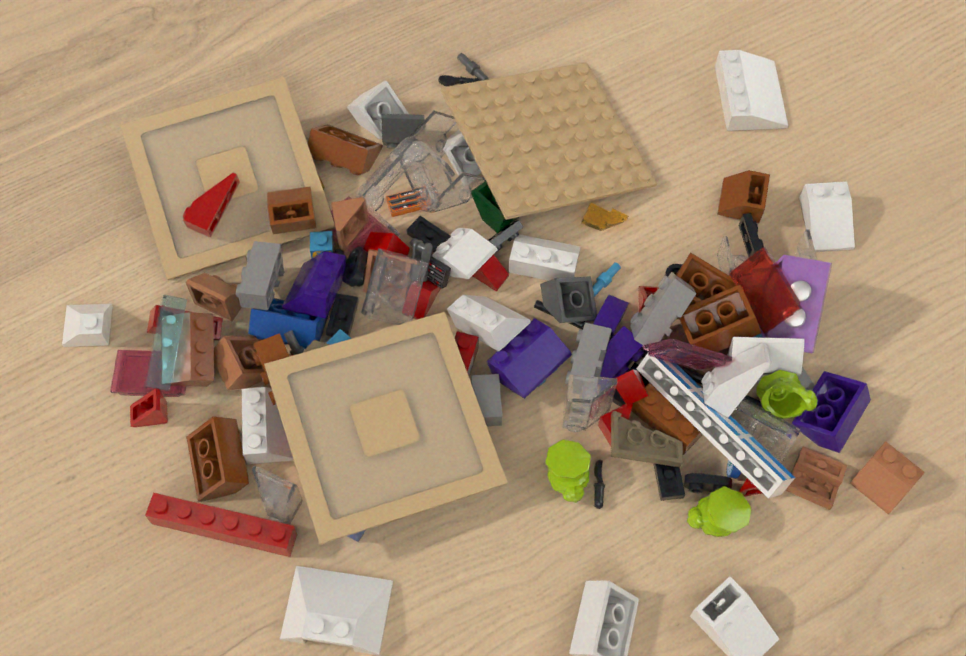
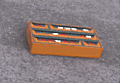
M427 186L386 196L392 217L433 207Z

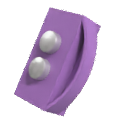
M783 255L772 266L762 283L757 303L758 324L763 338L804 339V352L814 353L832 263ZM775 273H778L780 277L773 289L770 301L771 322L766 324L763 314L764 297L770 280Z

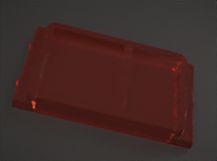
M765 247L761 248L729 273L735 285H741L764 334L802 309L798 297L775 259L768 253Z

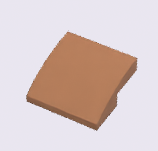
M802 446L791 473L796 478L787 487L786 491L830 510L843 481L847 465Z

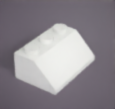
M519 234L513 243L508 272L548 281L555 278L574 277L581 247Z
M462 295L447 308L456 328L467 334L478 336L479 341L497 351L504 348L531 323L528 318L485 296Z
M732 338L727 353V360L761 343L767 345L771 364L759 378L758 383L763 376L778 370L796 373L798 378H800L804 339Z
M271 388L242 389L243 456L247 465L293 461L277 405L272 404L268 392L272 391Z
M586 581L569 654L572 656H627L639 598L610 581Z

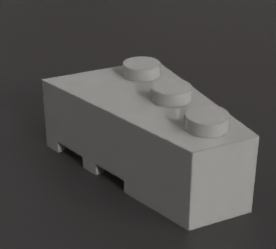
M254 241L252 250H248L247 266L242 268L241 273L242 282L236 288V297L239 298L241 307L269 309L275 295L273 289L274 287H279L280 281L277 279L279 276H284L285 273L281 244Z
M672 272L668 277L662 278L658 285L659 289L654 295L650 294L644 303L645 307L640 313L636 312L630 321L634 340L656 355L660 350L657 346L664 334L666 336L670 335L672 330L669 327L677 317L681 318L696 295L691 285Z
M585 322L583 330L579 329L576 339L579 345L577 350H573L571 357L573 366L571 371L567 372L565 384H568L569 393L595 399L606 350L611 338V328Z

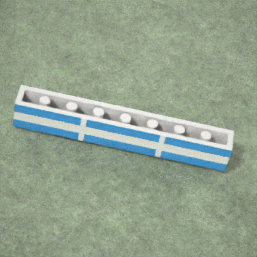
M652 351L647 353L637 367V370L768 499L782 495L796 477L731 415L727 418L704 403L703 389L664 351H659L657 355Z

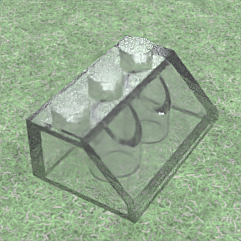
M379 248L361 313L369 319L396 325L411 322L428 263Z
M569 374L564 400L562 428L568 429L571 432L587 430L600 419V416L608 413L617 386V379Z
M743 398L731 414L781 464L801 431L796 426L774 416L769 411Z

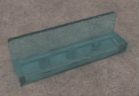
M163 295L161 298L144 382V388L170 390L187 299Z

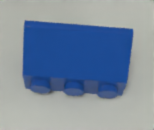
M273 298L268 310L251 308L248 334L254 335L257 339L264 340L280 333L284 345H287L288 342L284 333L292 330L299 346H302L303 349H306L313 340H321L328 315L325 319L284 310L282 305L285 300Z

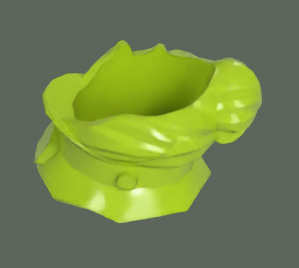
M778 370L763 376L756 388V394L761 399L762 408L778 418L788 419L802 415L805 410L812 411L817 406L816 394L812 390H806L801 385L796 373Z
M560 440L548 448L545 464L548 466V479L552 488L562 493L566 501L577 503L584 496L583 488L587 487L589 483L591 455L578 442Z
M724 486L710 493V496L700 499L696 507L690 508L687 523L692 528H701L706 535L714 537L728 536L732 532L735 533L749 525L751 506L741 492Z

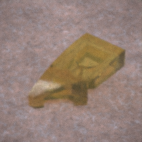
M590 203L581 223L603 231L625 222L629 216L614 208L609 212Z

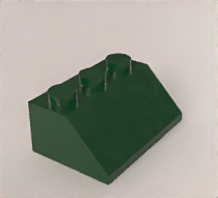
M484 181L472 190L471 195L482 220L497 234L519 218L505 219L487 181Z

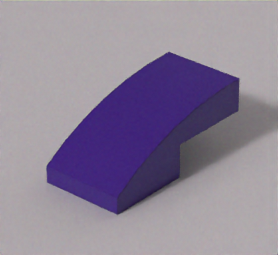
M608 295L593 324L611 328V336L613 337L629 303Z

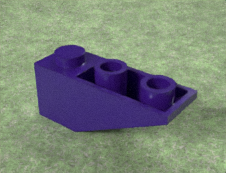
M625 326L608 343L596 390L597 398L602 394L607 395L614 387L612 380L629 371L628 366L633 361L637 363L644 355V346L634 340L633 333Z

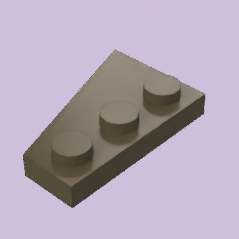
M613 411L611 414V457L680 467L683 464L682 441L658 430L651 431L641 426V423L634 419L630 421L621 417V413Z

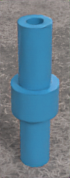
M614 262L606 272H602L598 276L597 282L593 285L594 297L602 288H606L612 282V277L621 269L618 263Z

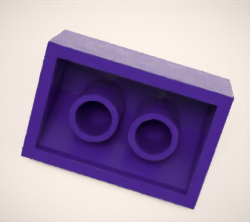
M324 251L305 262L282 305V309L326 319L343 282L346 256Z
M534 318L504 348L497 351L487 360V364L492 374H499V382L525 399L561 366L572 353L549 326Z
M824 371L812 390L817 397L816 408L812 411L805 410L802 415L795 417L792 425L816 445L840 453L870 403L871 398L867 383Z

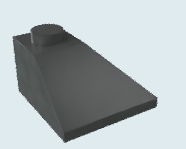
M382 114L383 145H387L388 149H399V146H405L425 127V116Z
M591 276L555 278L540 284L543 306L559 323L595 321L597 310Z

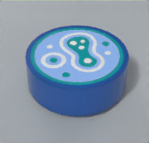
M728 459L727 477L739 478L741 471Z

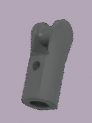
M416 240L414 243L411 280L417 282L427 281L429 260L432 252L431 243L424 244L422 240Z

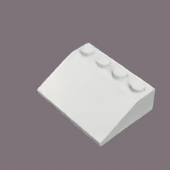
M741 50L719 51L715 70L727 131L788 128L775 62Z

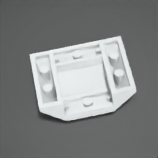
M296 566L280 640L302 644L309 640L353 647L354 652L379 656L393 580Z

